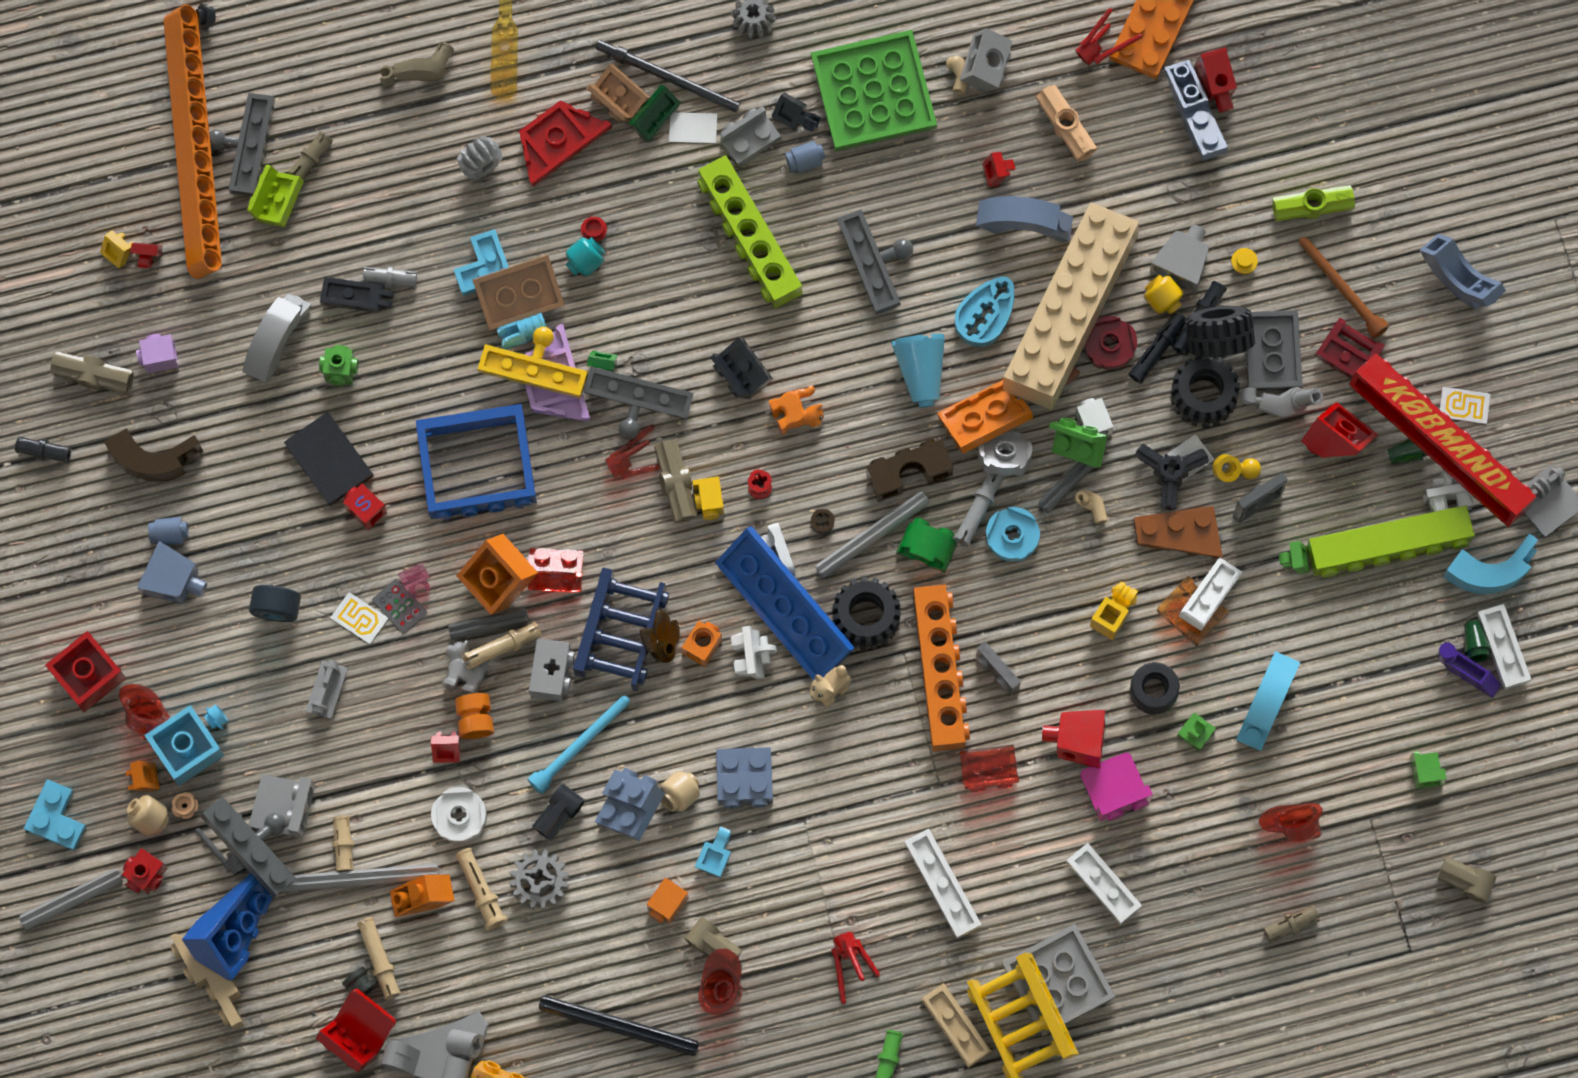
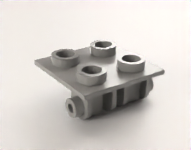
M1550 465L1525 484L1537 497L1524 514L1544 537L1578 513L1577 493L1563 478L1566 476L1564 470L1560 467L1555 469L1553 465Z

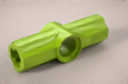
M1350 185L1325 190L1311 188L1305 193L1274 197L1272 199L1273 214L1276 222L1303 217L1316 219L1322 214L1354 210V192ZM1315 200L1320 206L1312 207L1307 201Z

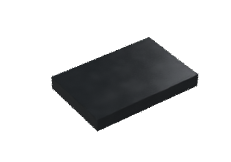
M328 412L284 441L285 446L329 506L345 497L347 492L353 487L358 488L361 484L374 477L372 471Z

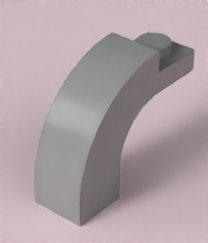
M289 293L283 299L278 297L265 314L252 339L242 372L266 383L278 370L280 358L289 336L310 312L312 304Z

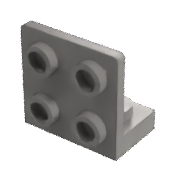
M263 774L260 779L249 826L260 830L264 826L265 818L269 814L279 813L285 818L286 826L280 834L302 839L315 790V784L312 779L301 777L300 782Z

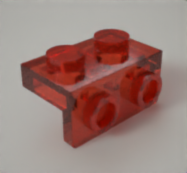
M530 548L528 562L535 568L538 574L528 584L529 590L582 591L584 550Z
M1014 745L959 751L962 780L965 789H970L971 792L985 791L986 787L997 785V788L1004 789L1013 787V783L1019 782Z

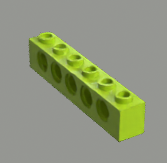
M725 155L698 169L699 179L696 181L703 194L708 193L712 200L709 202L712 211L716 216L720 214L724 221L722 227L728 237L733 236L737 243L734 245L740 259L745 258L748 262L749 267H747V270L753 281L758 280L762 286L760 293L765 302H771L774 309L803 295L802 284L727 156ZM720 186H726L729 188V191L719 193L716 189ZM739 208L742 212L738 215H732L729 213V210ZM746 229L755 232L750 237H745L741 233ZM758 251H764L768 254L763 259H758L754 256ZM777 273L780 275V278L771 281L767 279V275Z

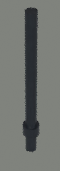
M602 40L597 42L595 49L612 56L616 62L621 64L625 62L736 113L740 108L741 103L630 54L629 50L624 47L618 46L617 48Z

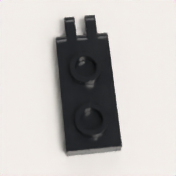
M324 277L320 304L378 313L381 311V308H392V302L383 300V298L393 299L394 292L384 290L385 286L381 284Z

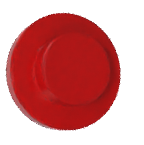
M589 217L581 225V234L584 238L590 239L592 237L596 242H600L607 234L606 223L599 217Z

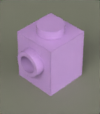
M152 334L147 336L146 339L139 340L141 349L136 350L139 366L144 365L147 373L179 367L175 342L171 334L164 336Z

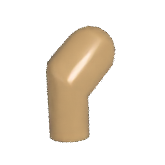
M1088 490L1077 492L1075 496L1076 503L1092 511L1095 524L1108 522L1102 497Z

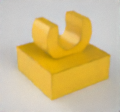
M110 231L105 235L99 253L117 268H121L127 262L132 242L128 244L123 240L124 233L116 234Z

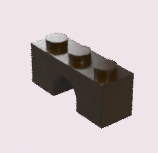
M935 439L924 441L918 448L899 450L893 457L888 459L880 457L872 460L869 463L870 465L866 466V475L877 502L903 494L900 476L906 470L916 469L924 475L927 484L953 476V465L942 439L935 441Z

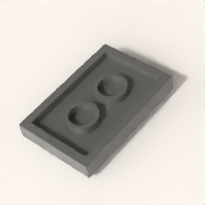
M1298 310L1252 312L1255 345L1246 351L1248 388H1256V391L1289 390L1294 387L1302 388Z

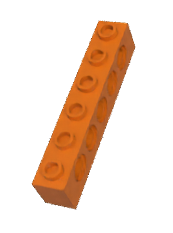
M946 584L916 587L913 589L932 752L965 748V740H970L968 723L963 724L962 717L963 713H967L965 697H960L959 687H963L962 671H957L956 661H960L959 645H953L952 635L957 634L955 618L950 619L949 609L954 608L952 592L947 593ZM937 610L942 613L943 617L939 620H932L929 618L928 613ZM936 636H941L946 640V643L938 647L933 645L931 640ZM943 662L949 666V670L945 673H940L935 670L934 666L937 663ZM949 689L953 695L949 699H942L938 696V691ZM945 715H951L955 718L956 722L951 726H947L941 722V718Z

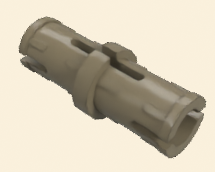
M320 131L308 148H303L301 151L302 155L292 168L288 170V173L300 176L303 179L313 165H317L320 162L319 158L329 145L333 143V140L328 135L325 137V133Z
M1311 905L1292 915L1290 913L1284 915L1283 919L1263 927V932L1271 944L1290 934L1296 935L1299 933V930L1321 920L1314 905Z

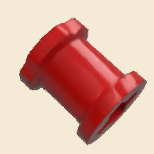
M757 469L750 473L748 491L753 498L762 500L771 494L772 480L770 474L762 469ZM760 481L762 484H764V487L759 488V486L756 485V482Z

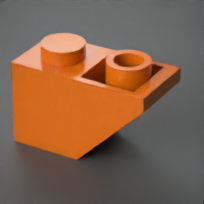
M449 874L423 875L390 890L395 917L438 909L455 901Z

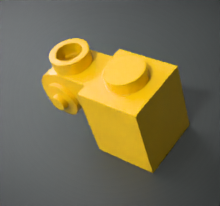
M1120 582V584L1112 588V599L1104 598L1090 623L1092 629L1112 641L1127 619L1128 607L1134 606L1137 602L1136 594L1138 591L1131 589L1130 586H1126L1124 582Z

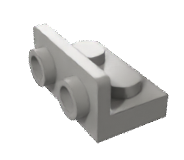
M763 106L757 110L755 108L749 110L742 120L726 125L722 129V133H720V144L737 167H740L781 140V135L766 116V110Z

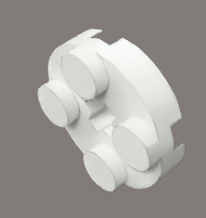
M454 787L443 792L437 801L434 802L431 810V819L434 828L441 838L453 843H464L478 837L482 833V829L486 824L487 812L484 802L472 790L464 787ZM458 808H461L463 813H467L461 822L451 818V815L455 814Z

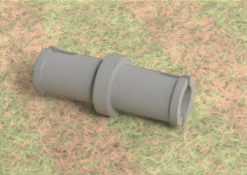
M364 266L363 282L383 284L387 288H392V285L416 288L417 271L394 270V267L388 266V269Z

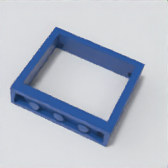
M522 404L416 420L428 512L431 519H444L446 521L455 515L462 514L464 517H472L478 515V512L489 510L491 513H498L504 511L506 507L516 506L518 509H523L524 506L537 503ZM517 424L526 489L436 503L427 437Z

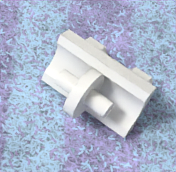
M1442 470L1441 478L1433 480L1434 488L1426 489V495L1423 496L1424 504H1429L1432 512L1448 509L1447 501L1453 499L1456 500L1457 507L1467 505L1468 510L1473 507V496L1460 484H1457L1458 482L1445 470Z
M751 626L742 627L743 632L731 636L733 650L736 652L745 650L746 657L745 659L735 660V674L751 676L755 679L765 678L763 664H770L769 655L777 652L776 645L768 644L767 636L760 637L759 630H753Z

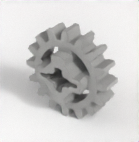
M535 849L533 850L532 857L529 858L524 853L522 854L524 859L522 863L519 861L514 862L518 870L510 871V875L516 878V880H512L509 883L510 887L518 888L513 892L515 898L522 896L520 902L523 906L529 901L532 910L536 908L537 904H541L542 909L546 910V903L550 902L553 906H556V897L564 899L565 896L561 890L569 889V884L563 881L569 878V873L562 872L566 865L564 862L557 864V854L549 858L548 850H544L542 855H538ZM534 863H537V865H536L535 867H533L532 869H530V870H527V869H526V868L529 867L530 865H532V864H534ZM549 865L555 869L558 878L549 874ZM542 874L546 881H541L540 885H536L533 878L536 879ZM521 882L531 887L530 895L522 888ZM549 889L553 890L550 894L542 897V894Z

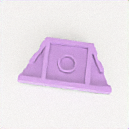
M560 324L555 328L556 330L553 332L554 341L549 347L545 348L542 359L575 368L564 326ZM534 349L525 355L532 356ZM525 385L533 413L584 422L590 421L583 393L581 399Z

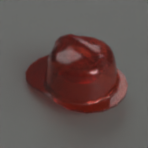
M127 684L120 689L119 698L125 708L126 726L131 731L138 733L143 740H147L144 735L170 718L159 697L149 688L139 684Z
M1316 803L1276 806L1268 809L1261 815L1259 825L1265 831L1283 833L1293 843H1302L1321 836L1322 831L1319 819L1323 814V808Z
M727 948L712 952L707 958L703 969L698 999L702 1009L711 1015H720L735 1007L743 995V987L740 981L742 965L739 957Z

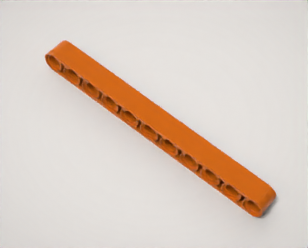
M184 4L165 15L163 23L186 266L193 278L202 279L219 270L222 265L199 22L195 9L188 4Z

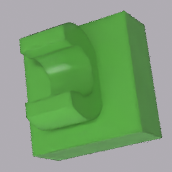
M1301 541L1290 542V552L1279 554L1280 565H1283V568L1293 567L1298 574L1309 573L1306 546Z
M1193 713L1177 736L1197 751H1200L1216 728L1196 713Z

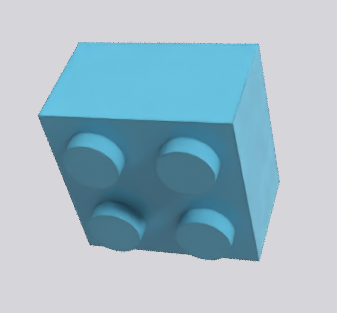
M191 705L144 735L178 786L224 757L223 752Z

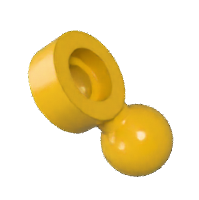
M1229 454L1218 456L1212 467L1215 477L1224 482H1232L1240 474L1244 478L1252 480L1261 473V465L1256 459L1248 458L1240 463L1236 457ZM1227 463V470L1222 471V466Z

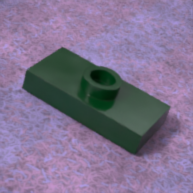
M660 85L628 124L644 141L649 142L681 102L666 86Z

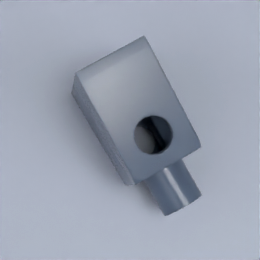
M158 542L137 588L144 596L182 604L185 602L188 593L202 597L208 583L196 578L199 569L194 562L167 545Z

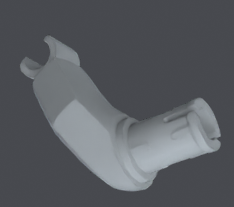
M1294 387L1280 395L1262 393L1260 397H1256V388H1244L1241 390V402L1243 404H1257V410L1277 417H1285L1302 412L1307 406L1319 405L1323 400L1322 391L1318 390V388L1304 390L1301 387Z

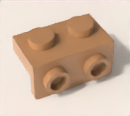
M612 64L606 68L595 84H589L586 88L592 93L591 99L601 106L604 104L611 110L609 114L618 122H630L650 98L649 95Z

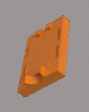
M1003 380L937 413L938 419L946 429L947 435L950 434L956 448H959L962 454L1033 419L1032 411L1022 398L1017 400L1018 396L1003 391Z

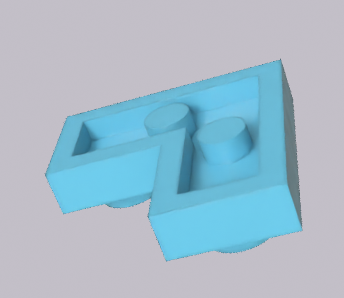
M495 229L470 237L478 259L477 262L453 269L462 296L476 292L472 279L509 267Z
M47 779L23 829L75 851L86 829V825L63 816L74 791Z

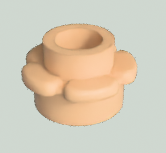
M184 792L178 794L172 800V812L176 817L189 819L198 810V801L194 799V795ZM187 804V807L183 808L182 805Z

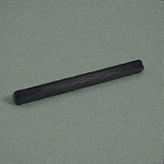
M543 995L539 1002V1009L541 1011L691 1056H695L699 1048L697 1040Z

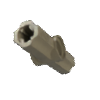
M56 352L53 355L50 368L51 375L77 381L79 385L98 390L101 387L128 394L133 384L134 372L132 370L108 365L105 361L92 356L81 358Z
M667 440L656 444L654 450L661 472L659 474L660 485L664 496L668 498L674 523L689 522L697 518V511L691 494L692 481L688 468L684 467L677 440Z

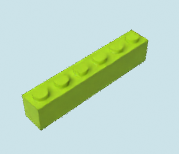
M1467 505L1310 538L1306 548L1313 575H1322V578H1328L1337 575V571L1348 569V572H1356L1362 570L1365 565L1374 564L1375 567L1389 564L1390 560L1400 558L1401 561H1407L1416 558V554L1425 552L1427 555H1435L1441 553L1444 548L1463 549L1469 546L1475 534Z

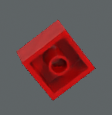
M88 631L45 664L49 672L83 713L127 679Z

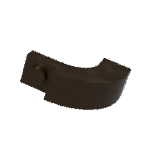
M127 428L104 441L113 459L125 472L138 479L151 482L169 481L185 475L182 464L195 461L199 458L200 453L204 452L195 435L172 449L160 453L149 452L139 447Z

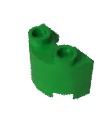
M915 518L913 523L907 525L895 554L910 560L921 561L928 565V567L946 573L957 547V543L953 539L955 533L943 527H940L938 530L929 526L930 523L926 520Z

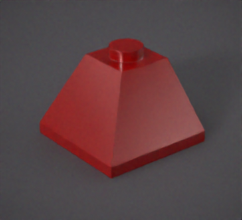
M1335 402L1317 417L1301 442L1306 445L1311 453L1319 455L1321 458L1351 456L1359 454L1379 434L1338 402Z

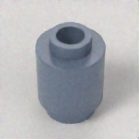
M815 141L791 148L790 152L785 153L786 162L791 173L797 172L799 174L822 166V160L826 159L821 144L816 145Z
M182 517L155 519V522L148 523L151 544H158V542L165 545L183 544L184 538L189 537L187 521L183 522Z

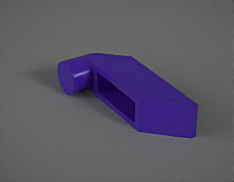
M1446 642L1440 646L1438 658L1450 672L1491 698L1494 697L1501 683L1490 671L1458 652L1453 644Z

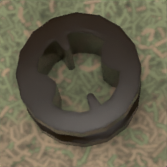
M828 509L816 510L811 516L810 525L812 530L822 535L829 533L834 527V515ZM820 515L821 518H823V515L828 517L827 524L829 526L825 528L824 525H822V528L818 527V519L816 517Z

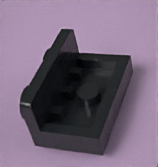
M738 337L720 354L714 353L710 357L715 363L713 368L721 377L726 378L729 382V390L737 398L751 399L773 380L772 376L742 337Z

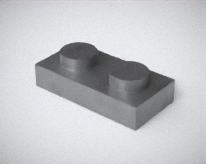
M986 641L977 647L976 655L978 657L976 660L985 671L989 669L994 674V681L1002 691L1007 689L1011 695L1020 688L1021 681Z

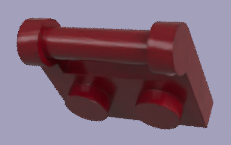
M1340 317L1316 352L1315 357L1352 379L1355 371L1374 354H1381L1385 344L1380 341L1376 343L1347 325V321ZM1341 333L1371 351L1368 356L1337 336Z

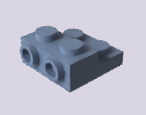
M771 747L716 749L718 805H724V808L734 809L739 808L740 804H751V807L761 808L766 807L767 803H773Z
M624 768L622 772L614 770L602 792L607 797V800L594 822L603 828L640 841L665 793L657 787L658 782L647 775L639 779V775L628 768Z

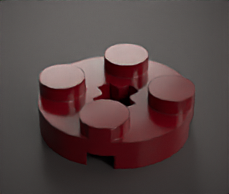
M1116 316L1101 317L1097 319L1084 345V351L1096 368L1107 370L1119 369L1133 360L1137 349V335L1134 328L1129 323L1127 324L1122 321L1121 318ZM1107 337H1111L1112 341L1118 342V344L1114 345L1113 349L1104 346L1103 343L1106 342Z

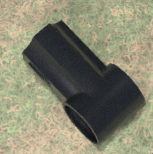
M564 783L561 784L551 796L549 805L532 827L543 837L552 841L568 819L574 818L585 803V799Z

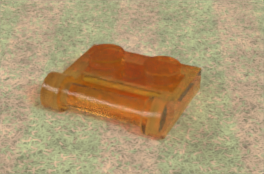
M1187 576L1160 604L1156 611L1197 647L1227 616L1229 611L1224 606H1219L1202 631L1180 618L1179 614L1188 602L1182 595L1187 591L1192 596L1198 588L1194 584L1195 581L1190 576Z

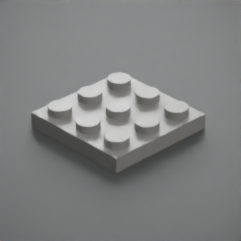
M1076 924L1002 962L1003 968L1008 973L1016 969V965H1018L1017 956L1025 952L1031 953L1065 1025L1115 999L1112 989ZM1019 979L1012 983L1019 997L1028 994L1030 987L1026 979ZM1031 1004L1025 1007L1033 1022L1040 1019L1039 1016L1042 1013L1038 1005ZM1044 1029L1039 1033L1043 1037L1051 1032Z

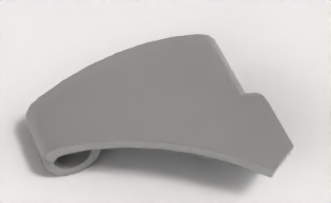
M477 1011L461 1020L428 1032L387 1040L381 1065L420 1078H468L473 1058H477L481 1053L489 1025L481 1013Z

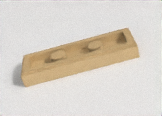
M944 983L921 998L922 1003L968 1069L992 1052Z

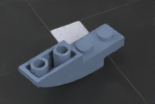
M1190 60L1165 67V73L1178 111L1193 146L1196 145L1202 160L1228 153V146L1208 106V98Z

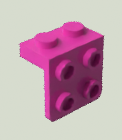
M1123 753L1101 762L1100 768L1088 767L1080 773L1082 782L1100 822L1106 819L1108 821L1116 820L1122 817L1124 812L1131 809L1134 811L1141 810L1149 805L1148 802H1151L1152 791L1149 785L1144 786L1129 753Z

